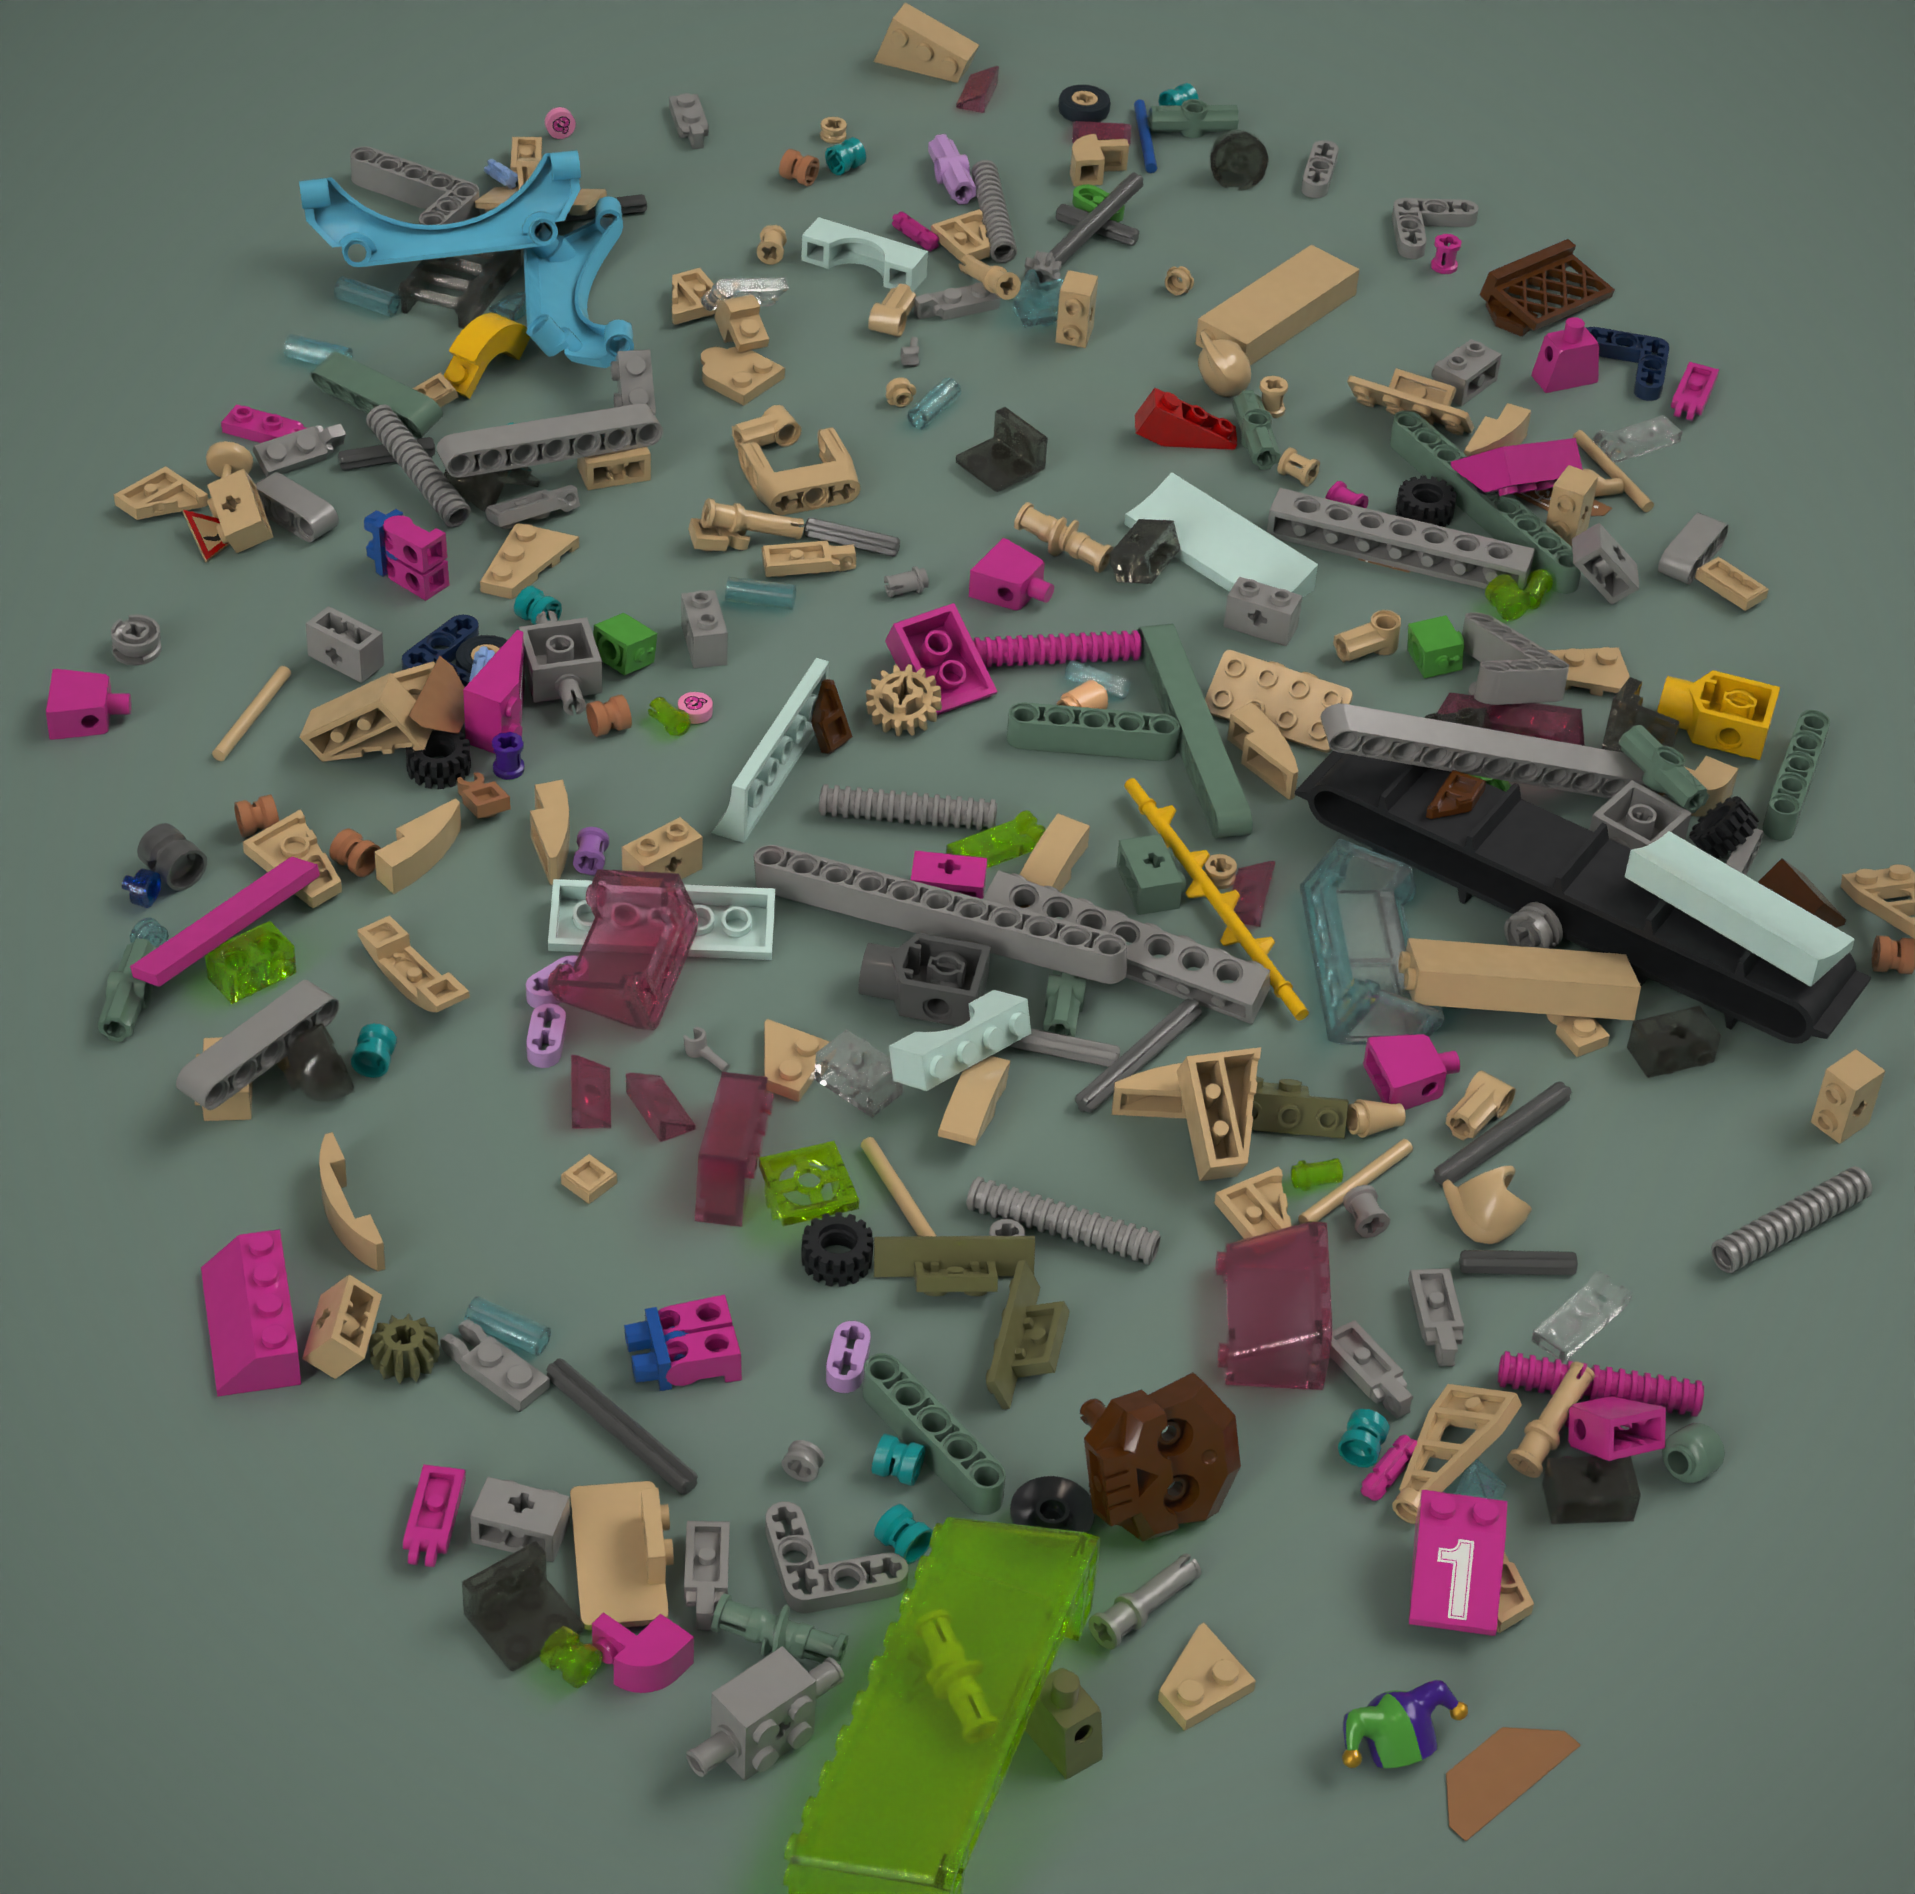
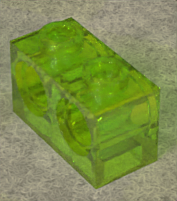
M271 921L225 941L205 955L207 978L231 1004L297 973L294 945Z

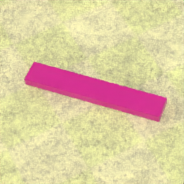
M291 856L132 964L130 969L133 978L158 987L162 986L320 876L318 865Z

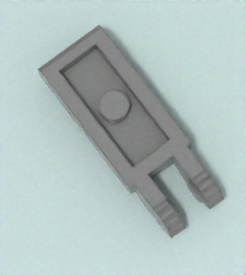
M466 1319L458 1325L461 1336L474 1347L470 1352L464 1342L452 1334L448 1333L440 1339L441 1342L439 1343L442 1350L448 1357H451L452 1360L461 1365V1370L518 1411H522L550 1388L549 1377L492 1336L487 1337L482 1327L470 1321V1319Z

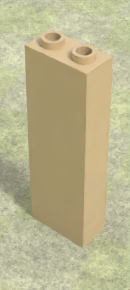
M1310 245L1198 318L1195 344L1204 348L1200 338V332L1202 331L1206 332L1211 340H1231L1237 343L1248 356L1251 366L1355 296L1360 269Z
M1408 938L1406 951L1400 952L1398 960V971L1404 975V989L1409 990L1414 1005L1634 1021L1641 991L1639 981L1626 954Z

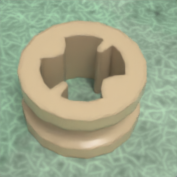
M839 117L823 119L821 121V139L833 144L843 142L846 139V121Z
M1224 854L1211 855L1205 863V873L1217 889H1226L1234 884L1237 871L1235 860Z

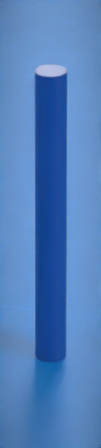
M1139 99L1134 102V110L1145 169L1148 173H1154L1157 170L1146 106L1145 102Z

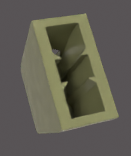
M1059 1668L1032 1683L1026 1689L1017 1715V1721L1063 1777L1067 1780L1102 1760L1101 1711L1099 1706L1080 1685L1078 1676L1065 1668Z

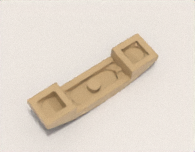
M390 915L357 930L358 937L380 970L405 997L417 1006L430 1012H439L470 997L469 991L451 973L448 972L441 975L410 946L409 933Z
M333 1132L324 1135L321 1144L319 1167L322 1200L328 1221L341 1243L357 1259L376 1271L385 1270L383 1240L371 1214L354 1218L341 1189L347 1186L345 1158Z

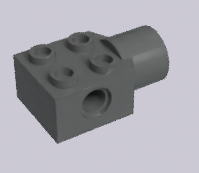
M916 933L898 948L868 943L860 970L859 994L894 1001L899 1016L957 1027L970 1020L968 1003L984 995L989 976L991 946Z

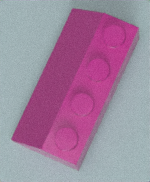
M1576 438L1503 446L1451 461L1452 469L1483 492L1498 491L1499 496L1551 489L1568 465L1583 470Z
M280 1229L240 1234L201 1267L217 1397L301 1385L298 1347Z

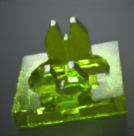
M835 1141L759 1157V1169L765 1181L767 1209L771 1208L772 1221L780 1219L783 1227L810 1221L815 1217L822 1218V1214L829 1213L831 1216L835 1215V1212L844 1213L859 1209L860 1200ZM809 1163L824 1166L828 1170L822 1171L818 1167L811 1166ZM796 1166L797 1170L793 1178L779 1181L781 1174L787 1168ZM810 1173L816 1175L820 1179V1183L814 1187H806L799 1183L798 1178L803 1174ZM831 1183L833 1194L836 1193V1195L832 1199L824 1201L821 1190L825 1184ZM798 1191L801 1194L808 1195L811 1204L804 1206L795 1204L783 1194Z

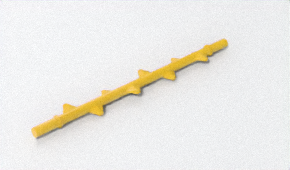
M1135 778L1128 779L1124 784V788L1138 805L1139 812L1145 815L1158 834H1161L1166 847H1171L1174 856H1176L1193 879L1185 892L1186 896L1189 899L1206 897L1227 925L1220 939L1222 945L1228 946L1240 943L1253 961L1260 963L1264 968L1270 970V985L1274 989L1275 996L1281 998L1296 1020L1305 1019L1309 1014L1308 1009L1293 991V985L1284 979L1267 956L1275 944L1272 937L1255 939L1237 916L1234 908L1240 897L1239 892L1233 890L1221 894L1202 869L1210 857L1208 851L1190 852L1170 826L1177 811L1176 808L1170 805L1158 809L1155 800L1147 795Z

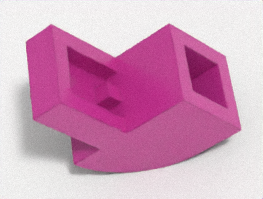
M603 1612L592 1623V1650L601 1661L614 1665V1685L630 1692L648 1693L669 1686L694 1663V1636L662 1614H659L638 1635H635Z

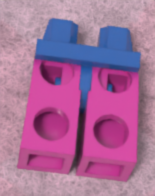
M397 509L387 515L376 510L365 517L364 528L373 535V539L366 546L367 556L375 560L377 574L382 577L388 574V577L393 582L425 601L450 585L448 561L445 560L448 558L445 532L437 528L428 532L413 524L412 519L403 516V512Z
M725 1294L670 1305L659 1311L657 1307L645 1309V1321L624 1325L628 1352L650 1349L649 1353L631 1356L635 1383L657 1380L660 1391L672 1389V1385L685 1386L699 1379L724 1376L726 1383L742 1380L741 1352Z

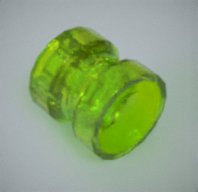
M1503 574L1497 576L1488 583L1485 589L1486 599L1491 605L1496 607L1499 615L1506 621L1520 618L1530 606L1528 595L1522 589H1519L1517 582L1510 575Z
M563 1626L557 1629L545 1642L540 1653V1661L552 1671L560 1670L562 1678L574 1688H579L585 1685L597 1672L602 1661V1652L590 1643L583 1644L580 1642V1636L568 1626Z

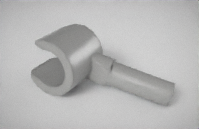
M917 337L911 338L909 347H901L902 366L919 365Z
M695 1027L693 1029L694 1039H690L686 1035L683 1036L685 1051L689 1057H704L722 1072H726L729 1069L730 1065L707 1046L704 1029Z

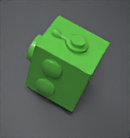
M621 613L594 625L593 636L601 660L623 675H627L654 663L657 633L626 613Z
M1447 615L1408 624L1407 650L1424 679L1462 670L1464 639L1460 631L1456 632Z

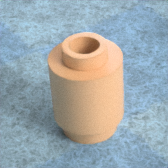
M1088 680L1064 693L1056 705L1107 709L1108 693L1101 684Z

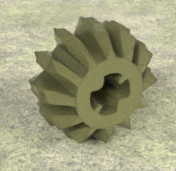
M409 1313L404 1319L400 1320L391 1315L389 1324L377 1323L375 1333L371 1335L369 1341L370 1360L374 1370H380L384 1380L396 1376L399 1384L404 1378L410 1377L417 1382L420 1373L431 1374L434 1367L433 1363L438 1362V1357L440 1356L438 1334L435 1331V1327H428L425 1317L413 1321Z

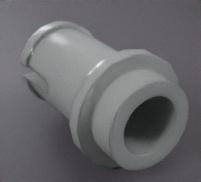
M917 566L912 567L911 571L884 576V583L889 584L884 585L888 597L915 590L917 593H922L923 589L929 586L925 569H919Z

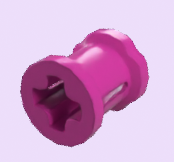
M1443 234L1435 238L1436 254L1431 261V268L1435 272L1440 274L1456 272L1458 268L1456 260L1457 251L1460 250L1462 243L1457 236Z
M1337 481L1332 485L1325 499L1367 508L1369 501L1368 497L1363 493L1356 494L1347 489V484L1342 481Z

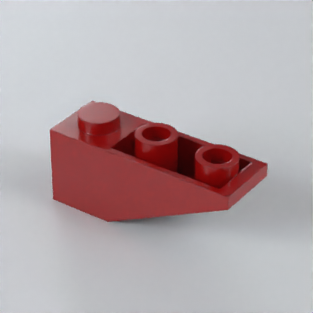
M1154 388L1135 413V434L1163 447L1234 450L1237 446L1236 426L1230 421L1215 417L1207 413L1200 406L1190 405L1178 399L1176 395L1170 392H1163Z

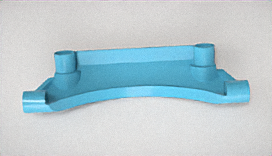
M577 150L545 153L528 180L506 201L477 217L442 225L412 224L381 215L352 198L332 177L299 181L306 221L331 247H342L344 260L353 267H366L550 245L558 236L555 222L565 220L581 190L579 181L581 169ZM542 222L548 224L551 228V235L545 241H541L535 236V228ZM353 244H361L365 248L366 256L360 262H354L348 257V249Z
M610 196L603 197L597 201L594 207L595 219L564 236L558 235L556 240L550 245L523 248L527 316L526 332L528 336L549 357L564 350L565 355L571 362L601 368L611 366V361H615L618 351H631L634 349L633 331L630 322L613 320L607 325H601L591 322L587 312L589 292L594 278L623 230L621 204L616 198ZM605 214H613V215H615V216L612 217V218H604V217H603V215H605ZM543 222L539 223L535 228V236L541 241L547 240L551 235V231Z

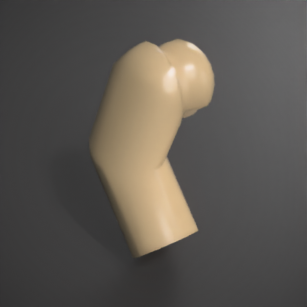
M1583 469L1584 471L1598 475L1591 469ZM1598 475L1595 497L1623 493L1624 485L1621 478L1604 479Z

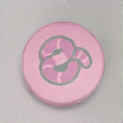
M554 108L545 117V127L548 133L556 139L567 138L575 130V119L566 108Z
M689 692L679 698L678 716L683 721L690 724H700L712 717L713 701L708 695L701 692Z

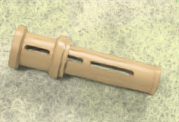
M969 254L961 258V261L966 263V266L959 263L961 272L979 280L987 291L996 293L1003 300L1014 298L1020 291L1021 283L1016 274L1007 272L1001 266H989Z
M710 498L706 499L701 516L703 528L709 529L711 526L727 528L730 533H737L743 529L799 540L804 530V527H799V525H804L802 518L745 510L744 506L740 503H734L731 506L715 503V500Z
M1572 1362L1539 1419L1533 1420L1524 1428L1526 1435L1519 1447L1512 1449L1507 1455L1508 1462L1518 1472L1532 1478H1537L1543 1472L1542 1463L1549 1451L1557 1449L1560 1444L1559 1431L1569 1417L1570 1406L1579 1401L1590 1382L1595 1378L1591 1368L1587 1367L1581 1378L1577 1379L1576 1377L1584 1364Z

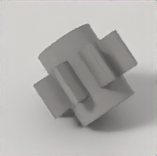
M1036 251L1033 259L1026 258L1024 279H1030L1033 285L1032 288L1037 287L1049 290L1052 281L1059 283L1061 261H1055L1052 252Z

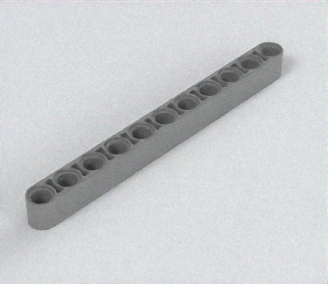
M1338 703L1331 705L1321 714V721L1329 747L1339 753L1445 771L1456 770L1469 775L1610 799L1631 780L1656 794L1659 793L1645 785L1642 781L1644 772L1622 752Z
M764 845L758 848L753 855L757 888L775 889V896L914 933L991 946L990 953L1101 983H1118L1127 974L1126 940L1114 933L778 845Z

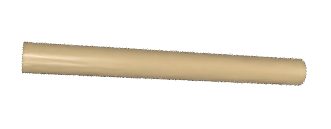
M1582 430L1575 432L1573 438H1576L1577 444L1611 479H1622L1623 491L1644 512L1651 511L1654 503Z
M280 666L213 750L212 755L216 760L224 761L291 676L289 668Z
M873 1137L864 1139L861 1142V1148L917 1236H936Z
M1402 1139L1299 1215L1298 1221L1300 1225L1306 1229L1310 1228L1341 1205L1343 1198L1351 1189L1361 1185H1368L1413 1151L1412 1144L1407 1139Z

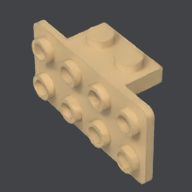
M519 158L516 160L519 187L514 189L494 187L475 201V208L484 209L485 212H488L510 198L528 180L541 158ZM581 189L570 209V214H587L588 210L595 207L599 199L607 197L606 190Z
M1397 368L1389 387L1351 375L1348 377L1347 383L1354 396L1357 397L1356 401L1362 405L1374 407L1375 404L1387 407L1386 411L1393 415L1399 411H1413L1432 426L1434 422L1445 425V430L1456 435H1463L1464 432H1473L1474 425L1469 414L1463 410L1450 407L1456 392L1454 386Z
M1227 650L1223 653L1206 694L1205 701L1212 716L1230 721V714L1251 702L1276 725L1286 740L1327 753L1332 749L1329 747L1322 725L1321 714L1327 707L1334 704L1350 705L1353 694L1349 688L1319 679L1314 674L1308 672L1300 673L1288 669L1278 662H1267L1233 650Z
M650 1481L587 1485L572 1488L570 1491L581 1626L586 1630H592V1623L603 1612L624 1627L648 1626L659 1614L669 1618L666 1565H674L672 1539H664L663 1531L670 1530L668 1504L660 1505L659 1488L655 1487V1484Z

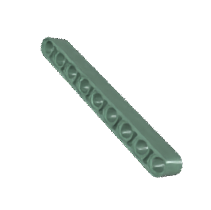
M1404 410L1394 415L1390 437V446L1419 473L1426 476L1427 479H1431L1433 476L1437 477V481H1446V486L1451 485L1454 488L1453 491H1456L1457 494L1456 505L1494 539L1534 548L1531 571L1551 589L1562 594L1573 593L1577 590L1581 571L1573 564L1572 546L1513 495L1499 496L1498 491L1485 493L1452 469L1451 461L1468 456L1419 414Z
M1174 624L1139 627L1137 631L1141 636L1142 662L1163 714L1171 715L1179 721L1180 729L1177 749L1213 837L1217 839L1250 835L1253 823L1249 804Z

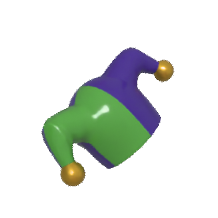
M1442 1680L1427 1682L1411 1691L1391 1690L1381 1693L1371 1700L1367 1707L1353 1709L1344 1715L1343 1733L1346 1750L1342 1755V1761L1348 1768H1356L1361 1764L1362 1755L1358 1748L1361 1739L1364 1737L1377 1767L1398 1768L1419 1762L1437 1750L1438 1744L1431 1714L1436 1706L1442 1705L1449 1709L1450 1716L1454 1720L1465 1719L1468 1715V1707L1464 1702H1458L1449 1687Z

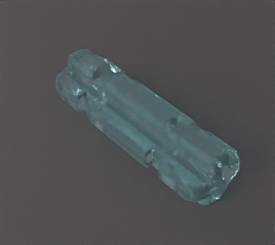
M1070 661L1067 665L1065 678L1075 683L1082 681L1081 684L1088 680L1096 681L1106 689L1107 693L1110 691L1111 696L1119 699H1125L1130 691L1131 682L1128 679L1119 676L1114 679V675L1091 666H1087L1086 669L1083 663L1077 661Z

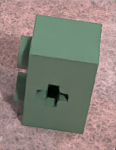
M1161 834L1119 840L1116 867L1137 914L1142 915L1179 909L1181 893L1186 891V881L1183 872H1178L1175 866L1173 850L1171 847H1166Z

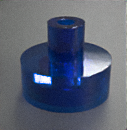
M144 868L140 869L134 877L126 875L122 881V889L130 891L131 903L145 908L153 905L161 887L160 874Z

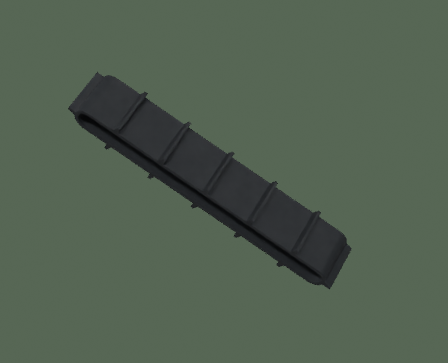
M1332 751L1295 790L1296 796L1308 801L1312 814L1320 823L1371 847L1375 863L1379 864L1388 855L1458 889L1459 901L1462 904H1465L1473 895L1514 914L1519 912L1528 903H1542L1549 907L1558 917L1562 925V938L1592 952L1626 954L1640 986L1650 978L1724 1013L1726 1028L1730 1030L1739 1020L1787 1043H1803L1811 1036L1828 1039L1871 980L1870 976L1857 971L1856 963L1852 955L1848 953L1813 986H1808L1625 878L1629 855L1632 849L1610 840L1607 824L1601 823L1594 832L1521 799L1520 786L1517 783H1514L1507 792L1486 783L1485 791L1472 811L1429 819L1426 818L1427 808L1451 771Z

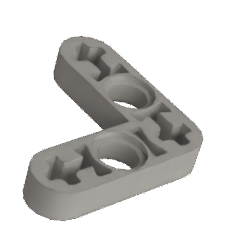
M1397 199L1393 205L1392 222L1399 254L1408 259H1419L1424 256L1427 241L1424 226L1470 227L1475 225L1479 209L1478 205L1469 200Z
M778 1502L768 1508L765 1518L766 1537L785 1600L794 1611L811 1613L899 1595L906 1589L909 1573L908 1563L900 1555L881 1553L819 1565L801 1508L791 1502ZM786 1520V1523L791 1525L789 1536L785 1537L783 1524L778 1521ZM789 1551H800L805 1554L806 1559L799 1563H791L785 1560L783 1555ZM884 1571H890V1574H891L892 1576H896V1577H895V1578H888V1576L886 1575V1573H882V1572H884ZM866 1574H870L869 1581H872V1583L867 1584ZM849 1576L856 1579L859 1584L852 1589H843L835 1582L841 1577ZM805 1577L806 1588L808 1592H812L811 1594L804 1595L803 1591L799 1589V1578Z

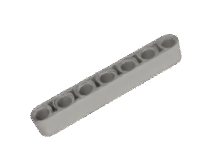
M634 404L454 433L443 437L438 442L436 449L448 473L453 477L461 478L648 447L656 444L661 439L663 428L648 405Z

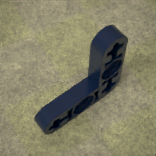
M1586 327L1598 341L1599 357L1638 363L1634 384V394L1638 398L1654 401L1661 397L1670 348L1667 341L1653 336L1599 327Z
M464 614L452 617L402 655V670L433 661L436 663L439 655L448 663L456 659V652L461 643L469 638L479 636L478 620L473 616ZM436 646H447V647H449V648L444 649V650H436V649H433V647H436ZM450 663L465 688L469 683L471 674Z

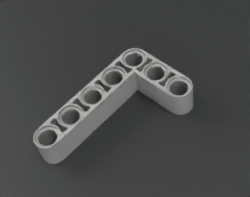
M360 146L352 149L350 152L352 182L357 186L425 209L419 216V224H450L480 215V209L475 208V201L479 199V187L472 182L372 147Z
M1478 612L1465 614L1462 631L1464 652L1481 662L1474 698L1477 701L1491 705L1563 700L1569 664L1493 616Z

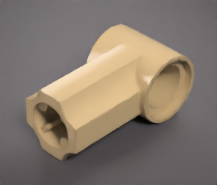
M899 283L897 287L891 288L881 304L875 303L869 316V330L897 337L903 334L907 316L914 307V298L916 297L910 286Z
M774 405L768 408L762 417L732 426V437L737 449L739 444L749 442L757 443L760 447L777 442L779 446L787 447L794 444L801 436V426L785 407L781 405Z
M1380 610L1371 616L1370 623L1334 635L1333 644L1336 648L1337 656L1344 663L1373 652L1378 655L1393 654L1397 651L1399 644L1400 616L1390 610Z
M1481 1070L1471 1080L1465 1096L1447 1114L1445 1124L1449 1126L1452 1135L1463 1141L1466 1138L1473 1139L1494 1116L1501 1118L1508 1111L1515 1097L1516 1089Z

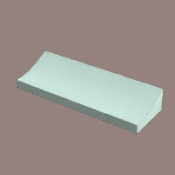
M1172 472L1150 496L1125 514L1124 524L1229 592L1239 577L1252 579L1275 588L1285 589L1302 595V598L1314 591L1318 568L1317 563Z
M819 658L814 660L732 784L728 808L711 832L712 834L745 843L815 734L811 720L821 682L824 679H829V661Z
M1670 831L1655 842L1630 851L1625 878L1810 987L1853 948L1855 939Z
M553 879L548 951L772 960L775 889Z

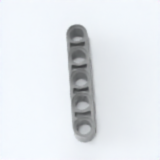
M308 980L299 982L186 1064L176 1079V1088L207 1110L217 1108L327 1027L337 1015L339 1001Z

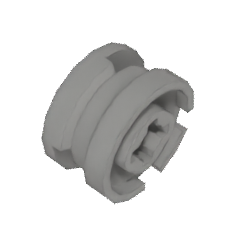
M137 614L129 615V619L125 621L118 619L111 628L113 656L117 661L127 665H144L152 662L159 656L161 652L160 627L154 619Z
M1531 902L1525 905L1519 912L1511 915L1506 920L1504 926L1505 937L1510 946L1553 949L1561 942L1563 937L1562 925L1558 917L1549 907L1539 902Z

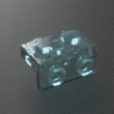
M1035 269L1027 271L1021 283L1020 291L1013 301L1014 312L1017 317H1020L1024 328L1037 325L1049 326L1057 321L1059 294L1065 278L1040 283Z

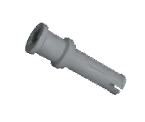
M1182 1554L1175 1562L1134 1593L1120 1594L1116 1597L1112 1607L1104 1613L1098 1612L1091 1616L1089 1628L1095 1640L1104 1648L1112 1650L1120 1645L1121 1638L1128 1632L1144 1627L1148 1614L1191 1581L1200 1577L1201 1568L1197 1560L1194 1558L1185 1565L1190 1560L1191 1555Z

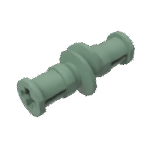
M725 1593L721 1596L716 1606L711 1625V1631L719 1633L721 1630H725L745 1637L747 1641L762 1643L761 1655L767 1656L771 1651L773 1653L783 1646L792 1656L803 1660L807 1658L822 1663L826 1658L831 1657L841 1665L848 1644V1635L841 1633L839 1636L817 1630L815 1626L789 1620V1605L785 1604L776 1616L768 1610L759 1607L753 1608L732 1601V1596Z

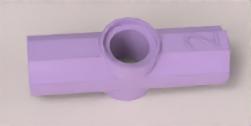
M946 134L936 135L932 141L928 142V152L934 162L936 181L938 184L944 183L951 199L956 200L958 204H968L976 196V186L970 176L968 158L966 154H959L953 140L947 138Z

